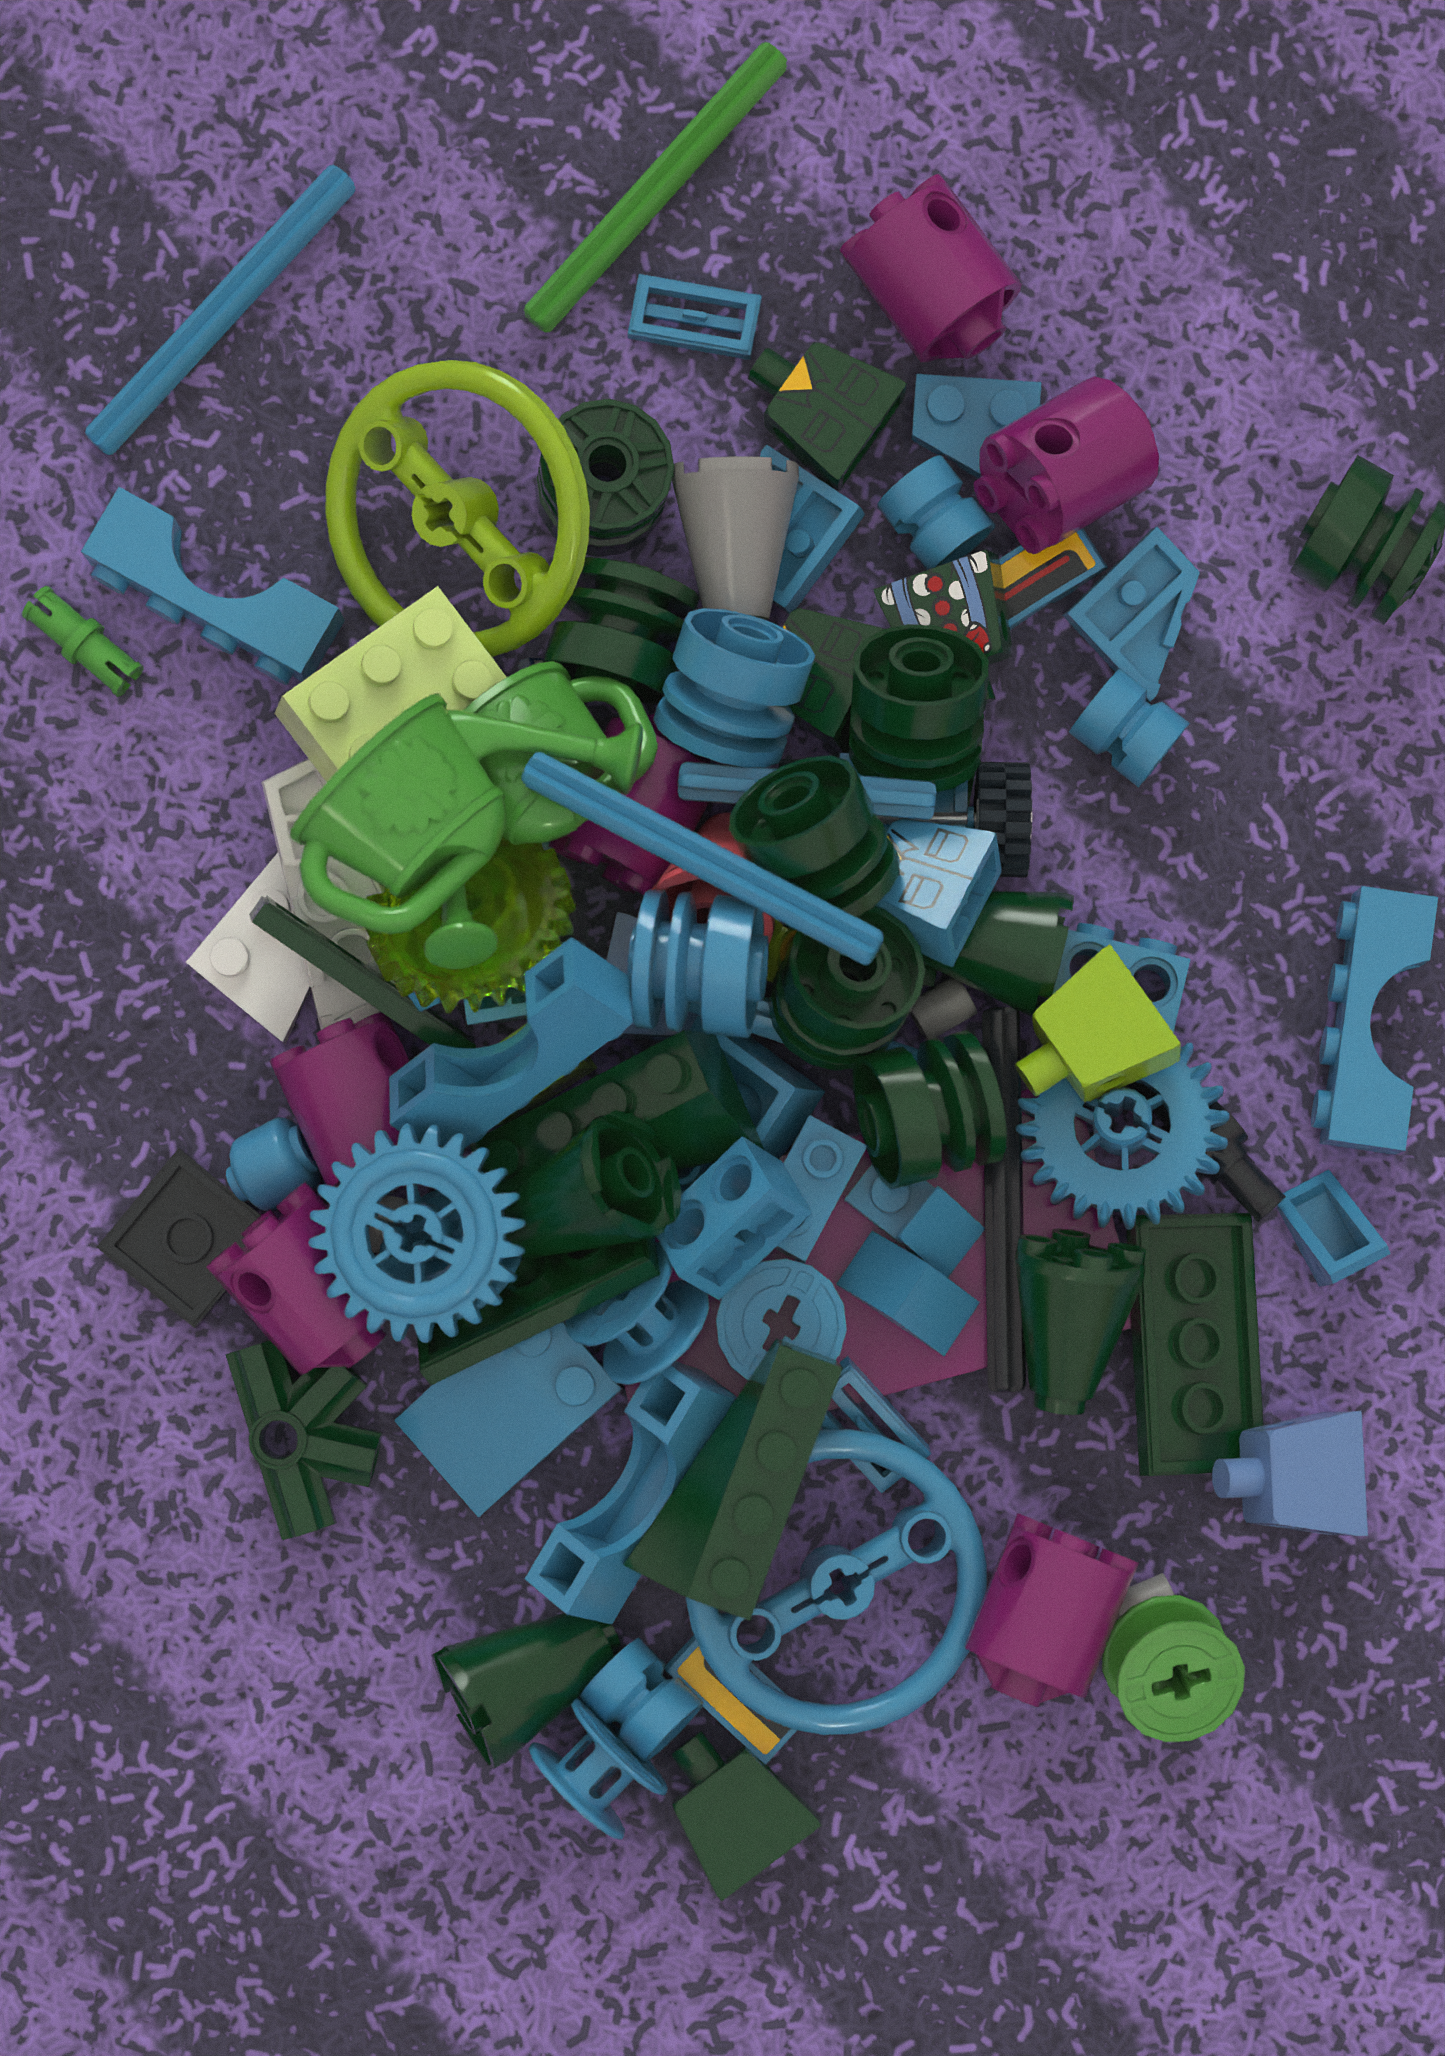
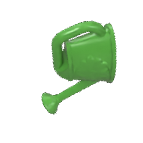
M554 661L537 663L519 670L481 694L462 710L596 739L597 737H607L584 703L593 701L605 702L613 706L618 712L625 730L635 723L642 724V752L634 783L653 765L658 750L656 734L640 699L628 685L611 677L596 675L571 680L564 666ZM500 751L483 757L479 763L493 785L499 787L505 795L506 827L503 833L505 840L517 845L545 843L576 831L579 826L588 820L526 787L521 778L525 766L534 754ZM552 757L621 794L612 777L604 770L593 767V764ZM464 884L441 905L443 912L441 915V926L425 942V956L430 963L438 967L448 969L472 967L489 959L497 949L498 937L494 931L488 926L473 920L472 913L468 910Z
M439 693L431 694L403 711L367 741L325 783L297 818L289 837L299 845H304L299 865L303 887L317 906L333 916L375 932L392 935L410 931L426 921L479 869L491 860L502 840L506 827L505 795L499 787L493 785L479 763L483 757L500 751H517L532 754L542 752L550 757L591 763L593 767L608 773L618 790L623 795H628L633 787L642 752V724L635 723L618 736L609 738L597 737L594 739L466 711L446 709L447 703ZM330 856L390 889L389 893L398 899L407 896L430 877L432 878L407 902L396 907H386L335 886L328 877L326 866Z

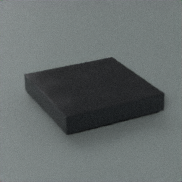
M178 1148L103 1238L97 1248L187 1323L197 1329L227 1293L206 1266L234 1242L243 1249L246 1245L241 1241L243 1238L241 1233L261 1215L246 1202L239 1200L228 1187Z

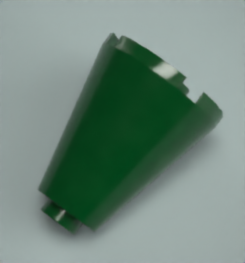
M992 891L953 967L942 964L922 954L923 962L925 965L1032 1017L1034 1012L1043 1004V1002L1037 1001L1038 995L1049 998L1053 994L1069 927L1063 926L1065 917L1058 916L1059 909L1072 911L1074 895L1063 892Z
M614 1110L596 1117L514 1191L519 1193L520 1199L505 1209L504 1214L506 1217L523 1219L526 1221V1226L506 1234V1240L525 1249V1253L521 1256L536 1258L643 1241L657 1237L665 1232L666 1226L675 1222L680 1214L681 1187L677 1168L671 1155L660 1158L650 1142L659 1136L650 1125L633 1113Z
M563 1612L444 1646L443 1649L431 1656L445 1694L451 1691L454 1702L460 1712L456 1715L484 1762L488 1766L492 1764V1768L495 1769L507 1763L569 1707L575 1698L580 1697L591 1680L615 1657L613 1650L620 1647L621 1644L611 1624L576 1617Z

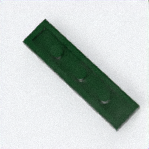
M262 896L249 913L251 922L427 1044L432 1045L435 1043L454 1048H476L475 1042L468 1034L430 1008L419 1012L403 989L269 896Z

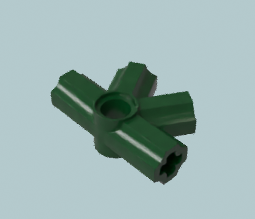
M270 1340L225 1354L250 1433L249 1448L255 1460L259 1463L281 1539L286 1540L336 1524L337 1520L324 1478L370 1487L379 1456L383 1432L336 1422L368 1387V1384L352 1367L313 1368L307 1373L302 1374L294 1382L288 1360ZM281 1420L294 1427L298 1443L291 1455L280 1456L268 1448L265 1434L268 1426L273 1421Z

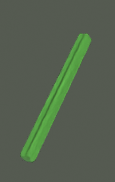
M764 42L756 48L524 307L525 316L536 328L544 333L551 332L786 71L787 59L775 46Z

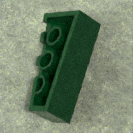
M689 1030L680 1031L485 1134L478 1142L470 1144L472 1153L480 1148H487L489 1150V1155L481 1169L483 1173L498 1168H505L507 1170V1175L495 1188L497 1194L514 1192L593 1119L614 1110L633 1113L650 1125L659 1136L650 1142L661 1159L671 1155L677 1170L715 1163L742 1136L764 1150L716 1035Z
M776 1338L729 1407L725 1417L693 1460V1464L655 1516V1520L640 1542L636 1544L624 1562V1566L686 1598L750 1621L843 1368L837 1360Z

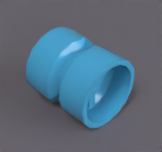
M942 455L928 459L906 474L883 495L877 505L878 509L898 534L910 533L913 536L910 550L926 570L964 557L984 541L996 525L975 497L962 498L959 492L963 482Z
M1119 668L1086 707L1070 729L1069 734L1096 755L1106 751L1112 755L1111 767L1139 788L1190 723L1164 702L1153 705L1149 704L1146 701L1147 689Z
M637 1638L602 1668L583 1690L580 1699L604 1724L617 1722L621 1726L618 1738L645 1764L661 1752L701 1710L704 1703L680 1678L667 1680L663 1676L665 1663L641 1638Z

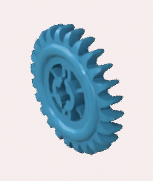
M1191 1042L1181 1048L1180 1061L1168 1068L1135 1081L1144 1084L1157 1094V1096L1148 1100L1136 1090L1122 1087L1110 1090L1103 1094L1100 1099L1096 1098L1092 1101L1084 1102L1067 1078L1041 1093L1038 1098H1020L1018 1100L1022 1112L1035 1118L1033 1121L1016 1126V1131L1022 1135V1138L1036 1140L1035 1144L1021 1152V1158L1024 1162H1043L1044 1165L1034 1174L1032 1180L1035 1185H1043L1053 1181L1057 1183L1050 1197L1053 1205L1060 1204L1072 1196L1075 1198L1073 1218H1082L1093 1207L1097 1209L1099 1227L1104 1228L1108 1225L1113 1213L1120 1212L1125 1228L1131 1230L1135 1224L1137 1211L1143 1210L1150 1222L1156 1225L1160 1223L1161 1218L1160 1204L1165 1203L1177 1213L1184 1211L1185 1206L1180 1194L1182 1189L1197 1196L1204 1194L1205 1187L1196 1176V1173L1216 1174L1220 1169L1219 1164L1210 1158L1206 1151H1219L1228 1146L1226 1137L1219 1136L1211 1132L1210 1129L1227 1123L1230 1115L1227 1111L1209 1109L1211 1104L1223 1096L1224 1088L1220 1085L1214 1087L1201 1086L1202 1082L1210 1074L1212 1065L1210 1062H1205L1192 1068L1187 1066L1194 1050ZM1162 1104L1166 1107L1169 1115V1133L1152 1125L1151 1111ZM1084 1106H1087V1107L1093 1109L1094 1112H1092V1111H1090V1110L1084 1108ZM1124 1109L1133 1112V1125L1136 1128L1126 1126L1121 1134L1111 1130L1112 1118L1109 1115L1119 1117ZM1075 1116L1093 1125L1094 1135L1081 1146L1076 1139ZM1147 1137H1151L1155 1140L1160 1141V1144L1151 1139H1148ZM1100 1146L1110 1154L1121 1156L1122 1170L1101 1166L1086 1154ZM1141 1149L1157 1155L1155 1159L1145 1165L1129 1169L1128 1155H1132Z
M404 1124L400 1130L398 1145L393 1143L386 1131L378 1130L375 1134V1153L370 1152L361 1143H354L351 1151L356 1166L353 1168L340 1161L334 1162L332 1170L341 1182L338 1187L326 1184L318 1186V1193L330 1203V1206L327 1210L311 1211L310 1218L316 1223L325 1226L326 1229L325 1233L310 1238L308 1243L312 1248L327 1250L328 1257L320 1261L314 1267V1271L317 1274L335 1273L337 1278L328 1288L327 1296L335 1298L346 1293L350 1295L345 1308L346 1318H353L365 1309L368 1310L367 1330L370 1333L379 1331L386 1320H390L392 1337L395 1341L399 1342L406 1337L410 1324H413L418 1338L421 1342L427 1343L432 1339L434 1322L437 1321L446 1335L454 1337L459 1332L457 1313L472 1324L481 1323L482 1315L476 1304L478 1299L494 1306L502 1303L501 1296L491 1284L493 1280L514 1282L517 1279L516 1274L502 1264V1260L504 1257H516L525 1253L523 1247L506 1240V1234L526 1226V1221L523 1219L506 1217L504 1214V1210L520 1199V1195L516 1192L497 1194L495 1188L507 1175V1170L505 1168H498L483 1173L481 1169L489 1155V1150L487 1148H480L469 1156L464 1157L463 1151L467 1138L463 1133L454 1135L446 1146L442 1147L441 1129L438 1125L430 1126L422 1142L418 1143L414 1127L411 1124ZM417 1184L437 1189L448 1197L452 1203L443 1209L437 1205L422 1203ZM407 1185L408 1205H402L395 1210L380 1203L384 1196L400 1186ZM456 1210L461 1216L462 1241L453 1237L452 1222L449 1219V1216ZM381 1214L396 1223L386 1222L378 1218V1215ZM425 1218L427 1220L424 1224V1230L432 1235V1240L438 1243L419 1244L412 1247L414 1235L406 1230L407 1226L399 1222H418ZM370 1226L383 1231L387 1249L378 1256H375L371 1249ZM449 1247H451V1248H453V1249H455V1250H454V1252L452 1253V1252L448 1251L447 1249H448ZM392 1256L399 1261L413 1264L415 1283L396 1278L380 1264ZM440 1258L452 1264L448 1271L431 1281H425L427 1261Z

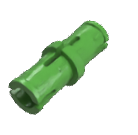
M50 586L42 587L33 596L52 612L51 616H48L30 601L25 605L22 617L32 622L61 646V655L71 664L81 663L96 678L111 689L116 697L122 696L131 685L113 671L114 665L135 681L142 674L143 665L140 662H136L104 636V626L94 618L84 619L69 604L54 593Z

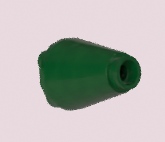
M1052 1229L1051 1238L1033 1234L1019 1235L1015 1253V1264L1029 1388L1035 1392L1033 1405L1036 1408L1062 1415H1080L1085 1413L1086 1400L1092 1399L1096 1393L1144 1281L1146 1269L1145 1248L1127 1243H1109L1107 1248L1089 1245L1090 1234L1072 1229Z

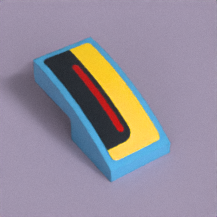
M1084 529L1037 554L1028 553L1020 545L999 559L1010 630L1048 604L1056 603L1108 568Z
M694 1635L664 1667L673 1678H680L704 1703L703 1707L765 1765L797 1731L764 1718L736 1698L721 1683L703 1657ZM751 1661L749 1670L758 1679L778 1692L786 1694Z

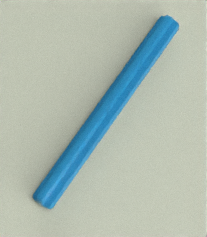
M330 165L316 178L87 426L85 434L99 450L107 455H111L119 449L354 194V182L342 169L335 165Z
M536 752L525 766L521 780L526 787L863 965L869 964L879 951L883 942V934L879 929L542 752Z

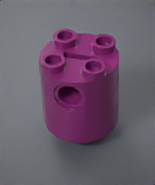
M935 174L925 180L907 199L899 191L887 196L869 213L874 224L869 229H864L852 236L840 248V254L920 362L928 363L943 358L970 359L983 352L1006 331V326L1001 321L1002 312L1014 301L1022 287V283L941 174Z
M1093 376L1079 382L985 438L980 448L979 469L982 477L974 482L975 495L986 511L998 513L1010 530L1016 534L1017 540L1024 550L1031 554H1037L1047 547L1058 544L1152 486L1158 476L1159 453L1154 433L1146 414L1126 391L1111 380Z
M655 714L647 715L656 734L658 750L653 765L640 779L633 783L632 790L628 795L624 796L693 832L709 802L686 801L679 798V769L681 764L686 761L711 763V761L673 743L658 730L653 720ZM612 717L603 731L607 738L618 736L625 731L620 717ZM590 820L584 822L576 831L552 840L548 844L549 848L578 864L584 861L594 867H598L601 863L606 866L601 877L633 895L636 892L644 895L648 889H652L654 884L671 865L670 862Z
M382 1012L370 1015L355 1024L352 1018L336 1022L316 1033L319 1045L309 1050H306L304 1045L298 1046L270 1060V1064L326 1185L338 1187L341 1183L332 1170L334 1162L340 1161L353 1168L356 1166L351 1151L354 1143H361L370 1152L375 1153V1134L378 1130H384L388 1133L393 1143L398 1145L400 1131L390 1126L389 1077L410 1061L390 1018ZM405 1185V1186H400L399 1188H397L396 1190L392 1191L391 1193H393V1192H395V1191H398V1190H400V1189L406 1187L407 1185Z
M304 1182L276 1206L282 1213L280 1217H277L269 1209L241 1233L243 1236L241 1241L246 1245L243 1249L234 1242L206 1266L300 1375L307 1373L313 1368L320 1367L350 1368L374 1349L386 1336L382 1327L375 1333H370L367 1330L369 1311L366 1309L353 1318H346L345 1308L350 1299L348 1293L335 1298L327 1296L328 1288L337 1277L335 1273H315L314 1267L328 1257L327 1250L310 1247L308 1242L310 1238L325 1233L326 1229L325 1226L311 1220L310 1212L327 1210L329 1208L312 1188Z
M1017 1513L964 1648L975 1653L991 1683V1688L1017 1700L1039 1707L1040 1703L1067 1693L1085 1698L1139 1563L1102 1548L1100 1556L1096 1560L1099 1546L1056 1528L1051 1540H1049L1053 1527Z

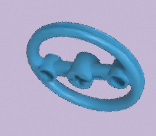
M830 1429L819 1431L808 1463L825 1459H853L877 1464L896 1472L914 1484L924 1495V1500L921 1504L903 1508L895 1516L892 1528L851 1551L841 1545L830 1544L814 1549L806 1556L800 1568L798 1581L760 1602L757 1601L752 1615H762L765 1617L766 1631L762 1638L755 1643L741 1644L737 1641V1628L744 1618L728 1612L720 1613L717 1608L686 1598L694 1636L703 1657L721 1683L744 1705L764 1718L793 1730L821 1735L855 1734L881 1728L908 1716L931 1700L955 1675L970 1652L964 1648V1645L987 1590V1563L981 1534L966 1501L956 1486L938 1467L908 1446L882 1435L852 1429ZM932 1519L935 1526V1534L932 1541L926 1547L911 1549L908 1542V1534L911 1527L919 1520ZM949 1550L954 1552L957 1565V1590L952 1614L945 1632L929 1658L911 1676L894 1688L872 1698L852 1703L819 1704L798 1700L778 1692L758 1679L749 1670V1664L752 1660L767 1658L776 1651L781 1642V1636L822 1613L833 1619L847 1620L856 1617L868 1608L874 1596L875 1583L914 1561L931 1564L942 1559ZM839 1569L845 1574L842 1578V1585L845 1589L835 1595L829 1589L832 1585L829 1574L833 1570Z

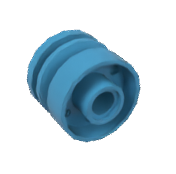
M702 608L690 611L684 619L672 657L680 671L670 673L662 689L665 696L658 703L653 718L658 730L682 748L720 763L766 768L778 764L788 741L785 735L789 734L795 720V716L788 705L799 702L803 695L815 659L813 650L809 644L796 634L772 622L752 615L725 609Z
M648 889L644 894L638 921L631 934L628 955L632 1014L636 1028L654 1029L658 1023L663 1000H665L666 1025L669 1031L679 1032L686 1021L690 1004L700 1003L701 1022L705 1034L749 1038L753 1030L758 1002H762L764 998L768 973L769 940L768 936L764 935L763 911L734 896L717 895L710 908L707 923L701 924L697 923L696 905L692 893L681 892L677 897L672 921H670L669 901L666 891Z

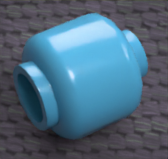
M274 1118L240 1136L231 1145L229 1154L231 1166L226 1170V1178L232 1192L243 1202L249 1200L257 1208L264 1211L271 1209L273 1212L278 1210L276 1206L302 1183L306 1182L312 1190L319 1186L320 1170L299 1125L290 1119Z

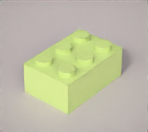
M437 586L281 697L275 715L327 782L367 741L419 700L431 694L439 693L447 703L446 709L462 711L481 694L507 677Z

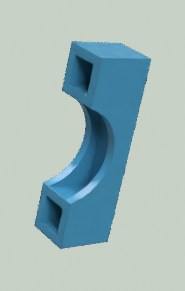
M118 487L81 550L87 561L95 567L91 577L119 594L124 595L128 586L148 596L149 599L145 606L171 623L178 625L183 616L204 627L200 637L223 652L233 655L238 646L258 657L254 665L255 668L284 685H288L292 677L302 682L315 673L345 621L338 607L284 577L267 590L245 598H224L203 591L185 575L180 553L182 529L175 518L123 488Z
M1361 886L1352 894L1351 902L1342 901L1340 904L1336 923V939L1346 940L1343 965L1333 964L1328 984V1001L1338 1003L1335 1027L1325 1026L1319 1053V1063L1329 1065L1326 1090H1316L1311 1113V1127L1321 1129L1319 1144L1392 1155L1406 1151L1414 1087L1395 1076L1378 1056L1371 1036V1012L1379 991L1392 976L1406 970L1418 968L1430 961L1438 897Z
M571 937L525 973L528 1023L517 1034L500 1043L481 1048H454L433 1043L389 1077L390 1126L400 1131L404 1124H411L414 1127L419 1143L422 1142L426 1131L432 1125H438L441 1129L442 1147H445L452 1137L458 1133L466 1135L467 1139L464 1148L471 1143L478 1142L491 1128L515 1110L525 1107L534 1096L558 1078L571 1073L581 1061L608 1041L618 1038L633 1023L628 975Z
M677 1361L652 1378L642 1381L624 1410L632 1425L633 1444L628 1462L620 1478L608 1494L593 1508L574 1519L557 1523L526 1575L525 1580L564 1613L612 1625L642 1575L624 1566V1562L655 1520V1516L670 1494L672 1495L693 1464V1460L707 1439L709 1440L737 1396L701 1369Z

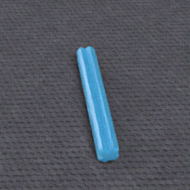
M686 761L681 764L679 769L678 795L680 799L686 801L736 805L739 798L759 779L776 769ZM858 775L873 803V813L876 816L929 820L933 817L936 802V787L933 782Z

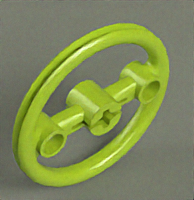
M447 360L417 364L392 374L373 387L355 406L343 425L331 454L326 479L325 514L329 541L338 569L349 591L367 616L379 627L405 609L391 597L377 578L366 556L359 534L356 514V490L363 460L373 470L380 472L391 470L415 496L411 515L414 528L419 536L430 545L438 547L458 544L484 572L483 586L489 600L497 607L509 609L510 617L506 622L483 631L473 632L491 657L521 647L544 631L558 617L572 596L583 570L589 542L590 508L586 480L577 452L563 425L547 404L525 384L501 370L477 362ZM443 389L468 391L486 397L503 407L524 426L540 449L548 465L555 487L558 508V530L554 555L550 566L537 553H520L495 526L498 521L499 506L497 497L488 484L481 479L473 477L453 480L427 452L428 437L422 424L414 418L403 417L401 413L402 404L411 398L429 391ZM391 435L395 438L396 453L392 450ZM515 569L521 578V591H519L515 584Z

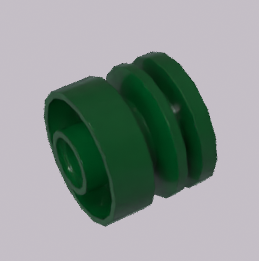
M614 399L583 402L562 414L558 420L563 425L577 452L586 480L590 508L589 542L586 554L595 557L623 554L644 542L661 519L674 472L671 444L658 422L636 405ZM541 453L535 485L538 513L551 535L557 539L558 508L555 487L548 465ZM595 476L609 477L613 481H601Z
M1357 455L1341 483L1337 485L1332 481L1330 482L1299 537L1305 540L1306 543L1295 560L1290 573L1326 592L1347 571L1356 576L1347 605L1356 610L1372 586L1379 589L1382 593L1369 618L1384 625L1393 612L1408 599L1412 598L1443 545L1445 504L1438 501L1423 524L1416 522L1412 517L1425 492L1415 488L1396 510L1386 505L1385 502L1391 489L1394 475Z
M585 557L583 570L576 587L564 606L567 610L585 620L584 622H556L551 631L543 662L554 661L561 663L569 673L571 680L593 675L614 678L628 685L640 699L641 703L658 705L661 698L665 696L662 689L670 673L677 672L679 669L672 658L674 653L657 644V642L678 641L684 622L681 618H686L690 611L697 610L700 597L694 590L681 582L649 567L627 561Z
M916 624L886 628L862 642L854 653L853 706L851 708L849 759L860 775L931 781L935 784L936 792L953 789L971 779L981 765L982 739L984 735L983 713L986 710L988 686V658L980 646L960 632L936 625Z
M830 755L808 757L781 766L759 779L739 798L730 814L729 831L744 859L854 917H858L875 906L891 890L900 873V856L893 843L888 839L884 825L873 813V803L856 770L845 759ZM780 921V923L782 924V926L787 927V928H790V929H793V930H796V931H799V930H797V929H795V928H793V927H791V926L785 924L784 922Z
M873 906L870 910L856 917L879 929L883 934L881 947L869 964L863 965L818 940L797 931L786 952L785 958L779 966V970L773 978L768 1000L772 1026L786 1048L808 1064L833 1071L854 1069L856 1059L886 1051L897 1036L899 1029L905 1022V1018L911 1012L921 994L925 975L921 947L906 924L883 908Z
M964 1030L944 1037L943 1042L937 1038L921 1042L916 1060L903 1046L856 1059L853 1069V1095L859 1128L864 1144L867 1145L866 1149L872 1165L882 1182L891 1190L937 1178L942 1166V1159L955 1173L971 1169L973 1162L978 1166L1002 1160L1006 1150L1007 1130L1003 1101L988 1056L978 1039L969 1031Z

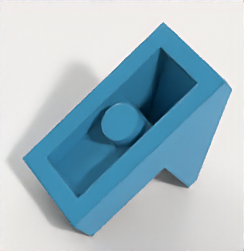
M872 1164L844 1199L846 1203L906 1250L932 1265L947 1278L985 1230L975 1218L939 1186L935 1188L927 1181H922L891 1190L882 1182Z

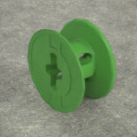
M1180 1595L1154 1596L1131 1606L1115 1622L1102 1655V1672L1111 1693L1118 1698L1126 1719L1143 1735L1164 1742L1192 1741L1215 1731L1234 1712L1244 1690L1245 1667L1236 1644L1224 1634L1219 1619L1202 1603Z

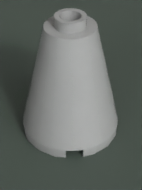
M709 457L698 459L699 472L684 473V461L675 463L672 484L702 608L725 609L752 615L763 620L769 619L799 480V465L795 461L787 460L786 472L772 470V458Z

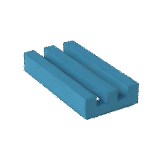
M639 274L628 329V339L751 360L762 295ZM652 293L746 310L745 318L743 320L701 311L647 303L648 294ZM644 317L734 332L741 334V340L643 323Z
M847 1356L839 1363L843 1368L832 1399L863 1432L887 1437L843 1389L848 1383L906 1446L924 1458L930 1456L931 1451L925 1440L850 1357ZM827 1409L821 1428L823 1430L845 1429ZM850 1459L881 1494L902 1478V1476L889 1469L883 1471L877 1464Z

